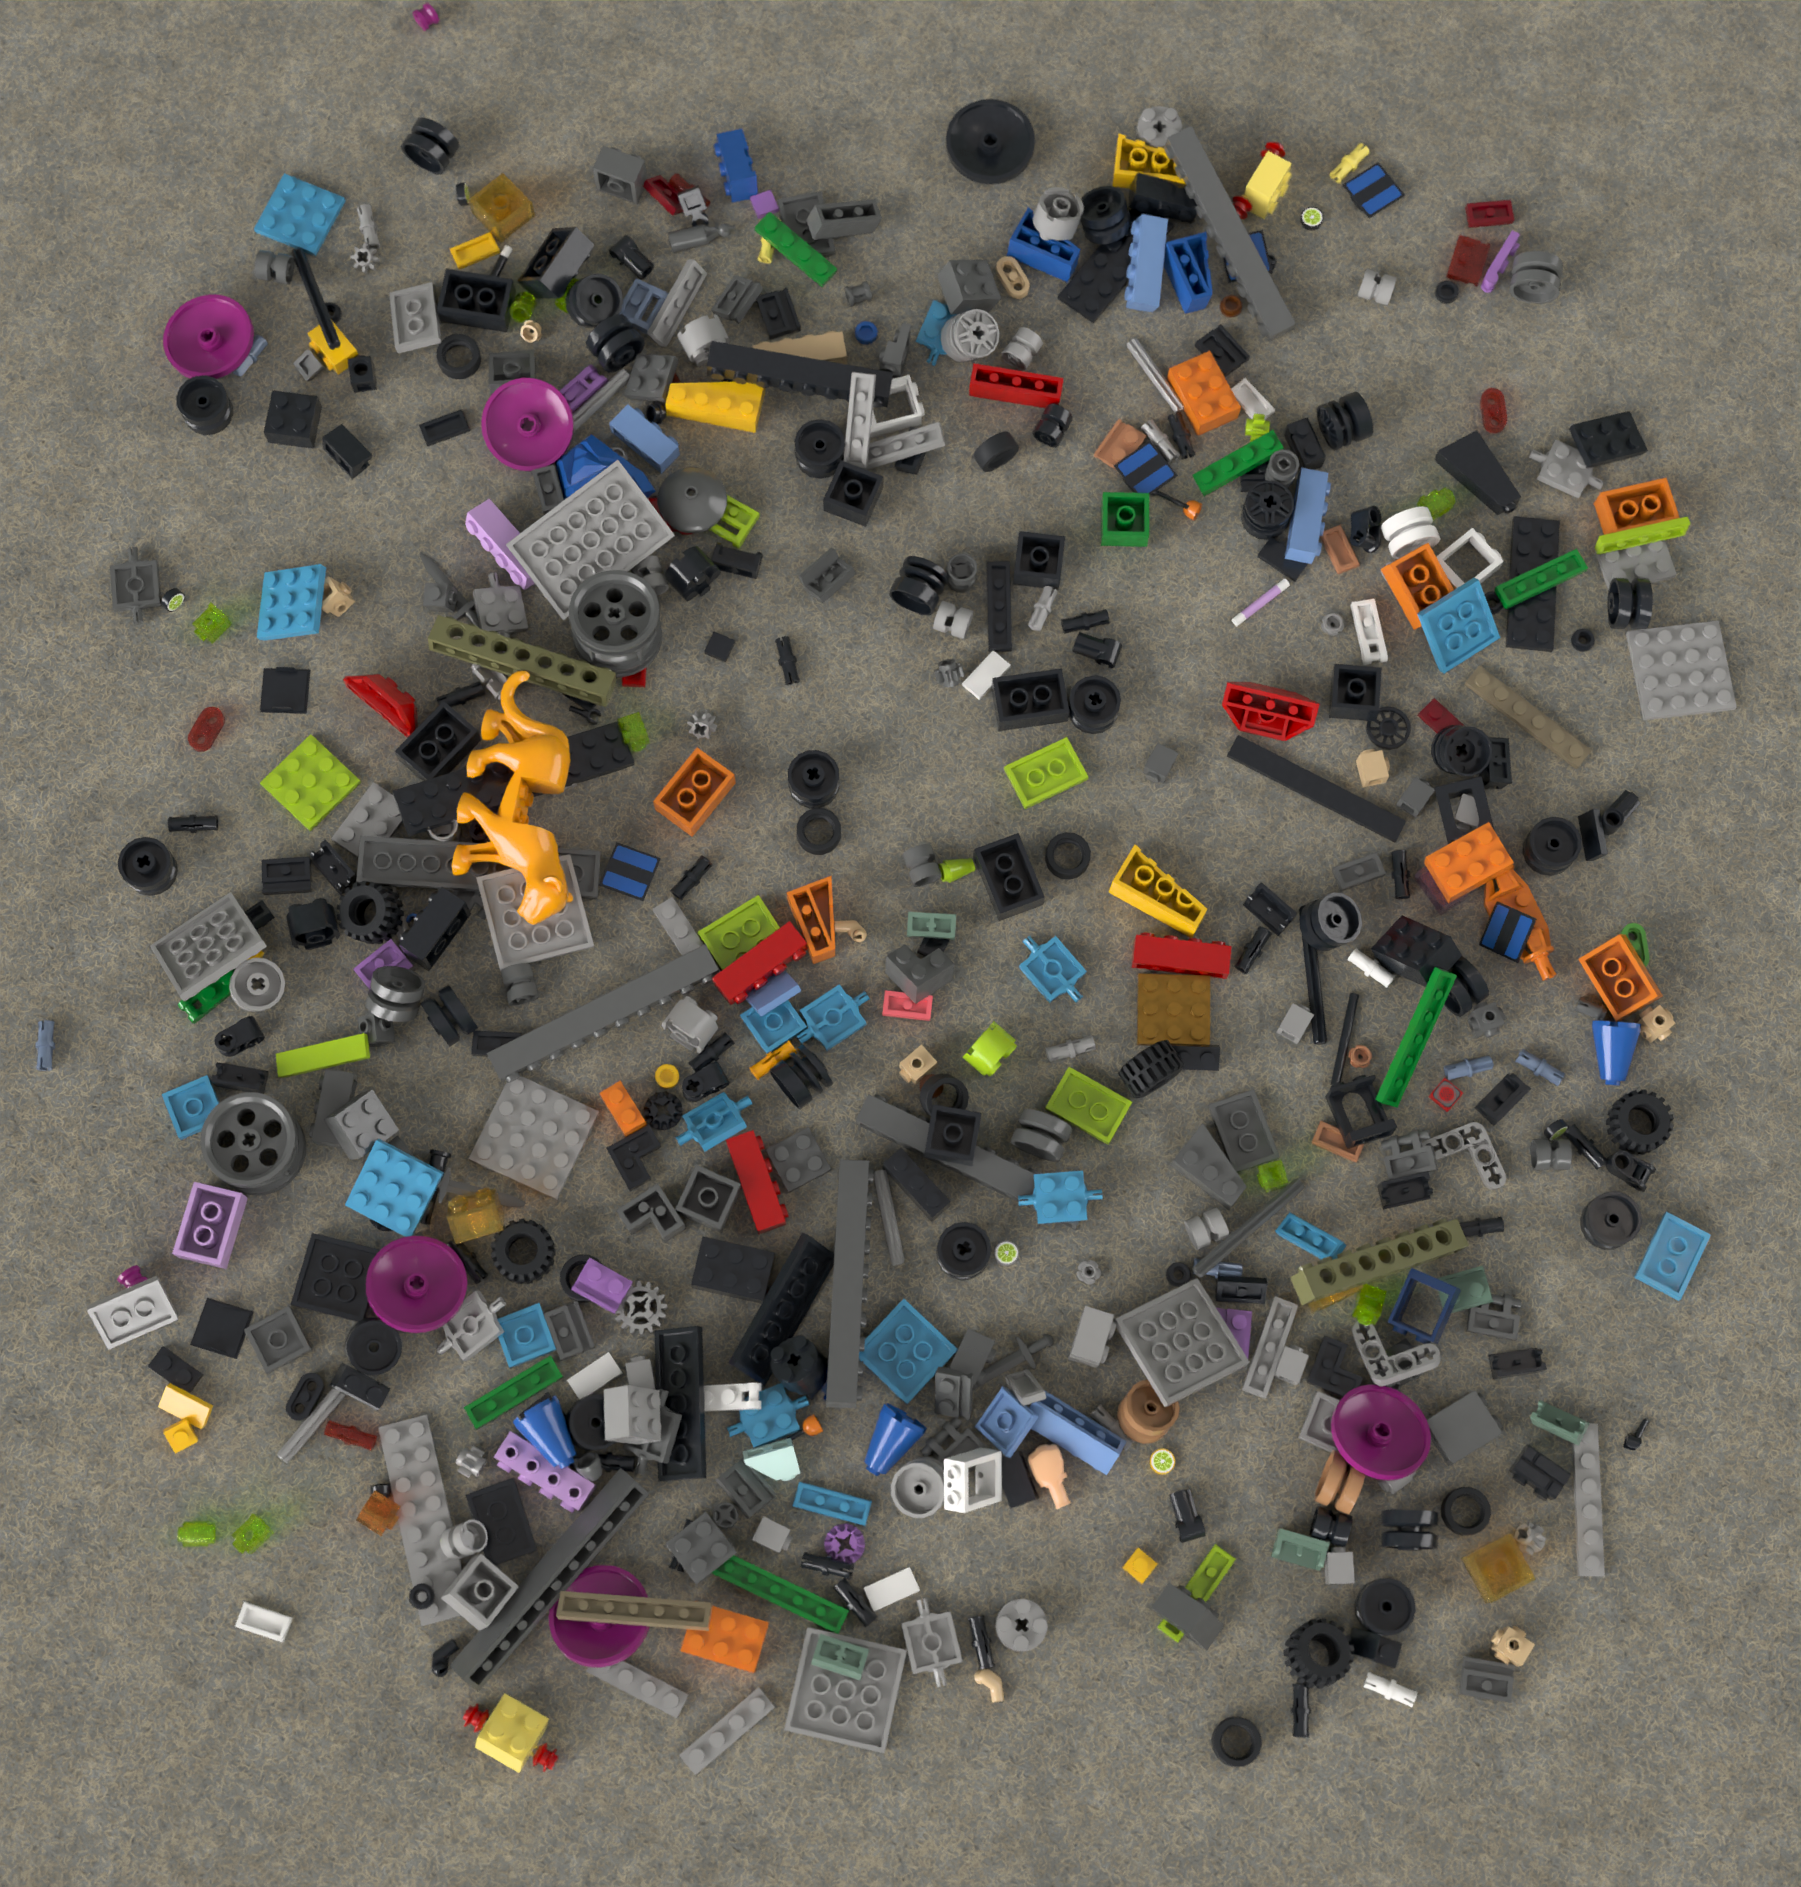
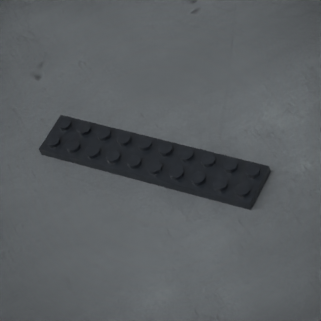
M619 721L567 737L571 761L565 787L634 766L635 762ZM493 762L486 766L482 775L474 778L467 777V768L393 790V796L408 837L455 822L457 820L458 803L464 792L475 796L491 811L498 809L514 772L503 763ZM532 792L534 797L543 795V793Z

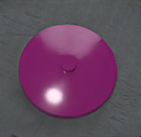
M216 294L199 296L184 303L170 317L163 335L164 352L172 366L185 377L191 379L195 376L206 375L219 379L236 370L245 361L253 345L254 328L247 312L235 300Z
M519 378L503 384L489 397L483 410L481 428L484 441L494 457L513 469L531 471L553 465L565 454L573 438L574 418L566 398L555 387L539 379Z
M426 1236L403 1237L384 1246L373 1258L366 1277V1294L375 1314L387 1325L410 1333L432 1331L448 1323L460 1310L467 1290V1275L459 1256L445 1243Z
M1364 1385L1354 1388L1343 1396L1332 1415L1331 1431L1337 1449L1352 1467L1367 1476L1381 1480L1405 1478L1413 1474L1422 1465L1429 1453L1431 1433L1424 1414L1409 1397L1393 1388L1378 1385Z
M597 1565L585 1568L566 1590L568 1592L649 1598L643 1585L634 1575L622 1568L610 1565ZM559 1599L549 1610V1628L559 1650L573 1662L587 1667H607L625 1660L640 1647L650 1626L558 1619L556 1614Z

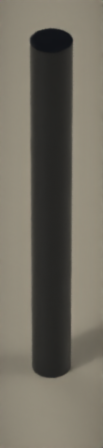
M1350 993L1330 1085L1341 1082L1359 999V994Z

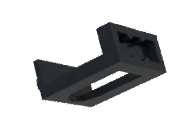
M1481 776L1434 787L1448 844L1470 833L1463 832L1457 828L1450 799L1461 797L1462 794L1470 793L1474 795L1479 816L1477 828L1489 822L1494 829Z
M1360 1075L1354 1078L1352 1082L1346 1084L1344 1082L1335 1083L1330 1087L1325 1096L1347 1149L1391 1136L1397 1128L1394 1118L1388 1120L1382 1104L1375 1100L1377 1097L1373 1082L1376 1079L1375 1075L1369 1077ZM1348 1093L1360 1095L1365 1101L1374 1125L1353 1131L1342 1104L1343 1097Z

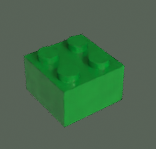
M1103 492L1101 500V546L1147 547L1149 540V493Z

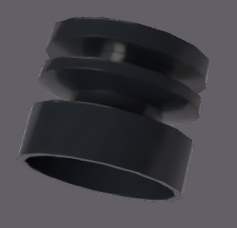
M1355 391L1342 396L1338 402L1332 400L1328 404L1325 403L1317 407L1319 428L1332 450L1335 451L1341 449L1342 446H1348L1352 440L1358 442L1372 436V417L1365 400L1358 392Z
M1268 480L1259 482L1250 488L1241 512V521L1244 529L1251 536L1263 540H1269L1270 537L1277 538L1285 531L1293 512L1294 500L1291 492L1285 485Z
M908 556L903 562V567L899 570L901 577L895 579L889 591V596L903 608L920 615L930 616L934 613L939 602L938 595L944 592V587L949 581V575L932 561L917 556Z
M1449 725L1442 728L1435 735L1431 744V756L1436 766L1444 772L1461 776H1473L1482 772L1488 766L1492 757V745L1489 737L1478 728Z
M802 1044L797 1047L801 1059L794 1052L789 1053L793 1063L791 1067L785 1061L780 1060L769 1069L777 1085L800 1110L813 1100L809 1091L810 1088L819 1094L823 1093L819 1081L827 1088L833 1085L827 1069L821 1060Z

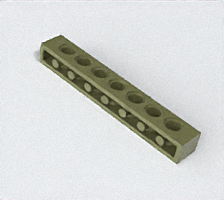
M438 615L428 636L429 650L472 664L481 665V667L508 676L518 671H528L530 677L527 682L603 707H607L616 685V673L612 672L609 668L593 666L585 660H575L563 653L550 652L541 646H532L517 638L504 637L496 631L489 632L480 629L474 624L461 623L449 616L443 617ZM455 636L461 637L459 639H453V637ZM477 643L483 644L482 646H475ZM500 650L505 651V653L502 654L496 652ZM520 658H527V660H525V661H520V660H518V659H520ZM542 665H549L550 667H548V668H542L541 666H542ZM565 672H570V673H572V674H571V675H564L563 673H565ZM588 679L594 680V682L591 683L585 681Z
M1446 1218L1432 1223L1433 1227L1429 1228L1425 1224L1415 1228V1233L1410 1234L1407 1230L1395 1235L1394 1240L1386 1237L1375 1242L1376 1246L1371 1247V1244L1368 1243L1356 1248L1357 1252L1355 1253L1347 1250L1338 1254L1337 1259L1332 1260V1257L1329 1256L1317 1261L1318 1265L1316 1266L1308 1263L1298 1267L1299 1272L1290 1278L1301 1304L1305 1305L1461 1251L1468 1247L1469 1244L1458 1219L1447 1221Z

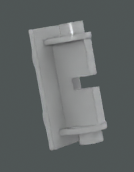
M473 664L471 666L473 669L472 673L477 675L482 682H486V687L494 695L495 700L501 702V691L508 679L506 675L481 667V665Z

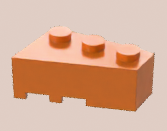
M832 876L787 892V901L801 936L807 942V951L813 964L835 956Z

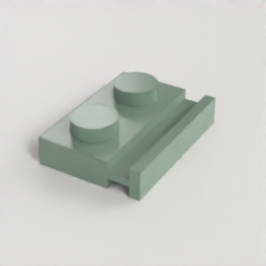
M1483 1266L1437 1278L1461 1289L1452 1313L1494 1302ZM1438 1291L1442 1307H1444L1449 1295Z

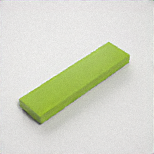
M1687 516L1601 535L1598 537L1595 550L1600 555L1685 536L1690 521Z
M363 1033L276 1053L278 1077L286 1078L369 1059L368 1035Z
M1214 1544L1185 1586L1192 1593L1190 1597L1194 1600L1200 1597L1207 1602L1236 1559ZM1162 1619L1157 1627L1177 1643H1179L1184 1635L1178 1628Z

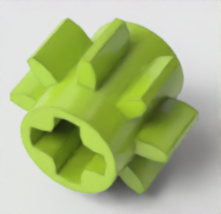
M1254 413L1253 419L1247 418L1245 435L1250 436V442L1269 432L1270 421L1264 419L1265 414Z

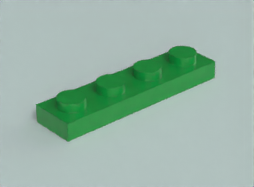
M770 211L755 226V232L822 288L837 273V268Z
M1271 430L1192 476L1202 495L1206 496L1267 462L1274 452L1284 450V447L1274 430Z
M1575 549L1496 586L1494 591L1504 608L1508 609L1586 572L1588 567L1579 551Z
M550 1355L463 1408L475 1429L478 1430L564 1377Z

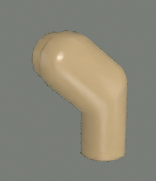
M834 921L835 933L846 932L856 942H863L866 939L867 933L857 921Z
M987 1668L976 1671L975 1681L990 1688L992 1703L1004 1701L1001 1678Z

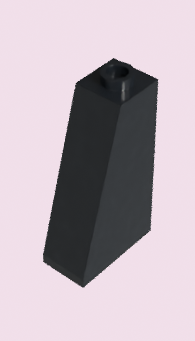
M1477 430L1438 450L1435 461L1496 515L1503 512L1509 514L1518 507L1517 504L1521 495Z

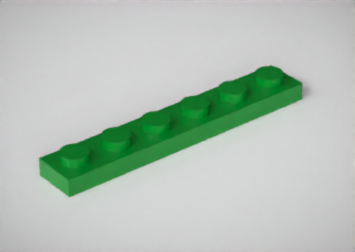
M1437 967L1434 968L1375 1100L1380 1103L1398 1108L1457 977L1454 973Z
M734 1555L711 1573L836 1634H839L849 1613V1610Z

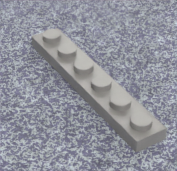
M1589 1423L1579 1446L1572 1443L1578 1576L1604 1577L1598 1424Z

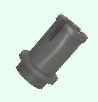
M1580 997L1575 1009L1576 1012L1578 1011L1595 1018V1021H1603L1608 1008L1604 1007V1004L1598 1005L1583 997Z

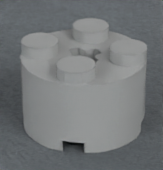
M1162 106L1146 108L1138 120L1135 140L1143 141L1145 145L1156 149L1158 147L1164 148L1167 137L1182 130V122L1177 111L1173 108Z
M1053 187L1045 190V193L1041 195L1033 216V223L1040 232L1039 235L1042 239L1071 240L1084 210L1083 203L1076 194L1074 197L1065 188Z
M708 315L697 318L685 326L686 331L683 334L681 331L678 333V339L690 362L696 363L697 366L707 363L711 341L730 344V339L717 315H713L714 318L709 319Z
M686 996L684 1000L677 1002L662 1022V1027L664 1030L669 1028L672 1031L669 1036L688 1050L692 1051L695 1047L697 1048V1053H700L718 1030L715 1022L718 1018L711 1011H704L699 1008L695 1000Z
M1016 1599L1001 1608L996 1617L995 1628L999 1640L1005 1647L1013 1651L1024 1652L1034 1649L1043 1641L1047 1633L1048 1624L1046 1615L1038 1604L1028 1599ZM1016 1619L1020 1621L1025 1619L1027 1621L1025 1625L1027 1628L1026 1632L1015 1629L1017 1626Z

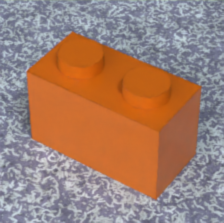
M621 1081L599 1093L625 1137L647 1126L645 1119Z

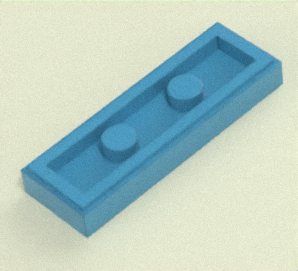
M1290 1212L1275 1230L1280 1237L1320 1259L1329 1256L1332 1257V1260L1337 1259V1255L1342 1253L1346 1247V1244L1340 1239Z
M799 1482L793 1507L866 1526L872 1501Z

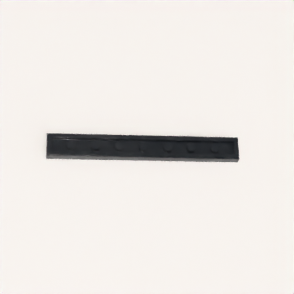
M1240 735L1237 736L1227 754V757L1394 843L1406 823V820Z

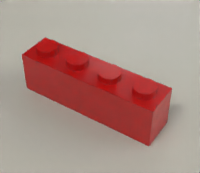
M973 363L969 396L1046 408L1048 404L1060 405L1064 378Z
M789 921L712 977L713 984L730 1006L735 1002L740 1004L748 997L747 993L754 988L756 990L762 988L768 982L767 979L773 974L776 976L786 970V965L792 960L796 962L804 957L808 949L807 942Z
M1143 932L1135 936L1131 968L1227 979L1232 946H1228L1222 941L1203 943L1201 939L1189 938L1186 941L1178 940V937L1166 935L1164 938L1154 937L1152 933Z
M754 1130L726 1139L758 1235L785 1226V1218H788L789 1215L785 1204H779L777 1196L781 1193L777 1181L772 1182L769 1173L773 1172L769 1159H763L761 1150L765 1149L761 1136H755Z

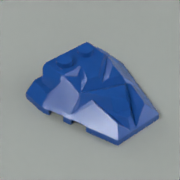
M592 434L555 462L564 500L617 460H619L646 498L655 493L656 490L641 470L618 455Z

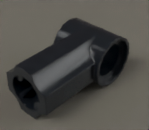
M627 235L623 236L609 249L611 257L618 259L620 265L624 264L640 280L645 279L654 269V264L639 251L636 243Z
M1079 632L1072 652L1094 659L1097 664L1101 665L1103 663L1112 669L1116 665L1122 644L1111 638H1104L1102 640Z
M1625 790L1601 815L1604 835L1615 833L1641 804L1633 792ZM1606 818L1611 819L1614 825L1609 824Z
M1190 1489L1169 1494L1176 1518L1175 1527L1180 1532V1542L1184 1543L1205 1537L1204 1524L1201 1516L1197 1514Z

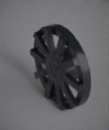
M1395 707L1379 708V713L1383 720L1381 722L1376 720L1379 727H1370L1371 721H1367L1366 731L1369 739L1373 744L1382 749L1390 750L1402 746L1407 741L1411 732L1408 717ZM1384 712H1391L1390 718H1386ZM1394 713L1398 714L1401 718L1397 721L1393 719ZM1404 721L1406 727H1399L1398 724ZM1371 730H1379L1380 733L1373 736ZM1397 731H1406L1405 737L1398 734ZM1380 736H1384L1382 743L1376 740ZM1393 736H1397L1401 741L1395 743ZM1387 738H1390L1392 745L1386 744Z

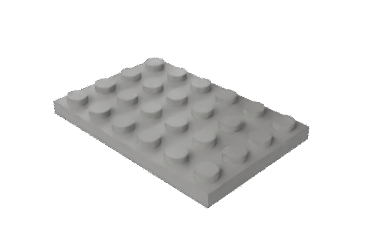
M617 460L508 542L506 546L564 620L569 616V605L572 595L583 581L603 571L621 570L628 572L675 535L619 460Z

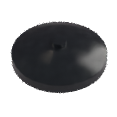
M996 99L972 102L960 109L949 123L946 133L948 158L954 168L969 180L981 184H1000L1010 181L1027 168L1033 157L1035 134L1032 124L1019 108L1008 102Z

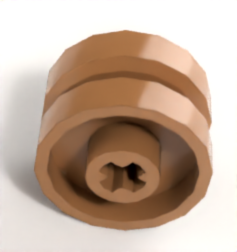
M1142 1380L1133 1385L1119 1404L1117 1412L1119 1426L1124 1434L1133 1441L1143 1444L1155 1443L1165 1436L1177 1420L1180 1409L1179 1402L1177 1401L1164 1407L1149 1380Z
M1334 1449L1324 1466L1316 1488L1314 1501L1327 1506L1335 1497V1510L1348 1515L1359 1497L1366 1475L1356 1470L1350 1464L1346 1468L1347 1461L1338 1450Z

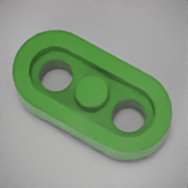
M1630 923L1621 930L1620 934H1626L1627 938L1629 933L1635 935L1636 939H1629L1646 967L1650 960L1646 932L1641 925Z

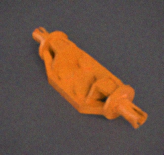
M1513 865L1509 871L1485 883L1484 907L1490 917L1498 901L1537 919L1527 941V946L1532 954H1529L1524 949L1520 959H1522L1524 964L1534 962L1542 977V981L1548 980L1547 978L1551 979L1557 975L1548 958V955L1555 950L1554 946H1551L1549 927L1528 885L1514 871ZM1494 879H1496L1499 891L1496 893L1493 883Z

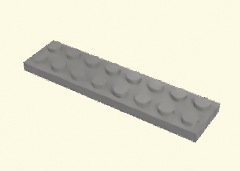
M423 1415L378 1427L412 1585L414 1587L421 1583L428 1584L435 1592L433 1604L427 1609H418L421 1626L460 1617L461 1615L441 1598L463 1569L460 1559L453 1560L448 1558L441 1549V1535L446 1529L452 1527L453 1524L428 1415ZM420 1592L418 1595L419 1601H425L427 1594Z

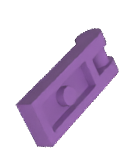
M1511 231L1485 274L1481 284V289L1484 292L1490 293L1494 290L1499 278L1498 273L1503 274L1509 264V261H1507L1508 256H1514L1520 246L1517 243L1520 236L1519 233Z
M589 365L559 392L566 398L573 413L594 393L600 390L608 382V379L603 375H599L593 365ZM591 379L593 382L589 384L586 380Z

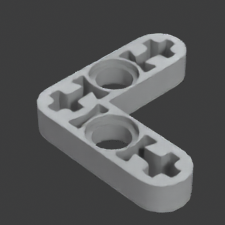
M1472 1122L1422 1143L1423 1147L1431 1145L1434 1148L1439 1145L1437 1140H1440L1442 1149L1434 1152L1436 1161L1468 1149L1482 1182L1488 1189L1497 1190L1506 1182L1503 1167L1485 1128L1480 1123ZM1471 1128H1473L1474 1131L1479 1130L1480 1134L1477 1136L1478 1140H1476L1474 1137L1467 1138L1465 1140L1467 1145H1464V1140L1462 1136L1469 1134L1471 1132ZM1452 1136L1458 1140V1147L1456 1149L1447 1147L1445 1143L1447 1137ZM1480 1150L1489 1152V1162L1484 1163L1478 1159L1477 1155ZM1492 1163L1496 1166L1491 1168L1493 1174L1500 1176L1497 1185L1494 1181L1490 1182L1488 1180L1491 1176L1490 1170H1483V1168L1490 1166Z
M1359 1320L1353 1325L1354 1341L1372 1381L1378 1386H1387L1432 1370L1440 1364V1351L1433 1344H1424L1388 1357L1372 1322ZM1361 1329L1368 1333L1369 1340L1366 1342L1363 1334L1360 1333ZM1370 1348H1376L1380 1351L1376 1357H1369L1366 1355V1352ZM1429 1353L1433 1356V1359L1429 1360L1425 1357V1354ZM1415 1357H1418V1361H1420L1419 1365H1417ZM1403 1360L1412 1362V1367L1407 1370L1401 1369L1398 1365ZM1378 1364L1381 1365V1368L1383 1372L1386 1373V1376L1381 1377V1375L1378 1374Z

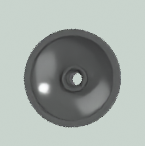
M686 467L673 472L663 481L658 492V508L662 518L674 529L685 533H699L712 528L721 520L727 507V494L722 481L714 473L699 467ZM689 491L695 492L693 496H689L687 493Z

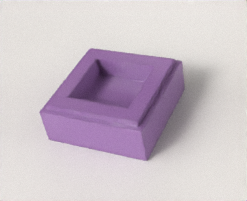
M771 190L750 197L758 219L765 217L769 211L772 214L779 212Z

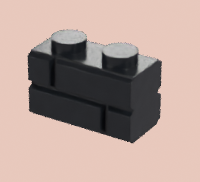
M1304 418L1288 424L1284 437L1290 450L1299 460V470L1301 468L1316 470L1323 467L1326 456L1309 419Z
M344 1363L340 1365L330 1383L335 1389L377 1411L382 1406L391 1389Z
M1530 1445L1524 1446L1509 1469V1472L1514 1474L1513 1480L1522 1486L1528 1484L1534 1488L1533 1493L1544 1501L1556 1499L1571 1476L1569 1472Z

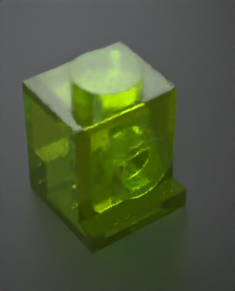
M1444 487L1439 491L1437 489L1431 491L1426 497L1422 495L1416 506L1427 507L1434 521L1451 511L1456 501L1453 492Z
M210 602L207 605L208 608L192 625L196 629L194 634L204 642L207 639L213 644L232 624L228 617Z
M640 712L617 719L619 728L625 729L621 731L625 744L630 743L634 752L641 751L646 748L647 744H650Z
M1282 1160L1258 1166V1182L1261 1188L1264 1187L1266 1193L1285 1188L1289 1183Z
M1369 1284L1362 1285L1355 1299L1352 1317L1357 1318L1358 1322L1362 1325H1375L1381 1315L1387 1291Z
M253 1513L249 1516L250 1518L231 1535L235 1539L232 1544L241 1554L245 1551L248 1554H253L274 1534L257 1514ZM251 1530L253 1532L252 1539L247 1540L245 1538V1534L247 1531Z

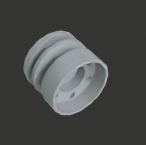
M973 309L955 315L945 322L941 330V343L944 351L950 358L958 362L965 363L988 356L995 350L999 342L997 322L992 315L984 310Z

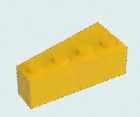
M1118 133L1113 187L1130 189V185L1137 173L1185 185L1186 183L1183 178L1179 179L1175 171L1176 164L1173 159L1167 157L1164 148L1158 147L1156 149L1145 145L1143 141H1133L1127 139L1125 135Z
M736 382L670 383L666 400V414L671 417L756 433L765 396V388L758 387L752 383L738 384Z
M1136 844L1112 881L1109 890L1110 894L1190 938H1193L1208 910L1185 888L1182 889L1174 882V878L1169 874L1166 875L1158 868L1155 861L1151 858L1148 859Z

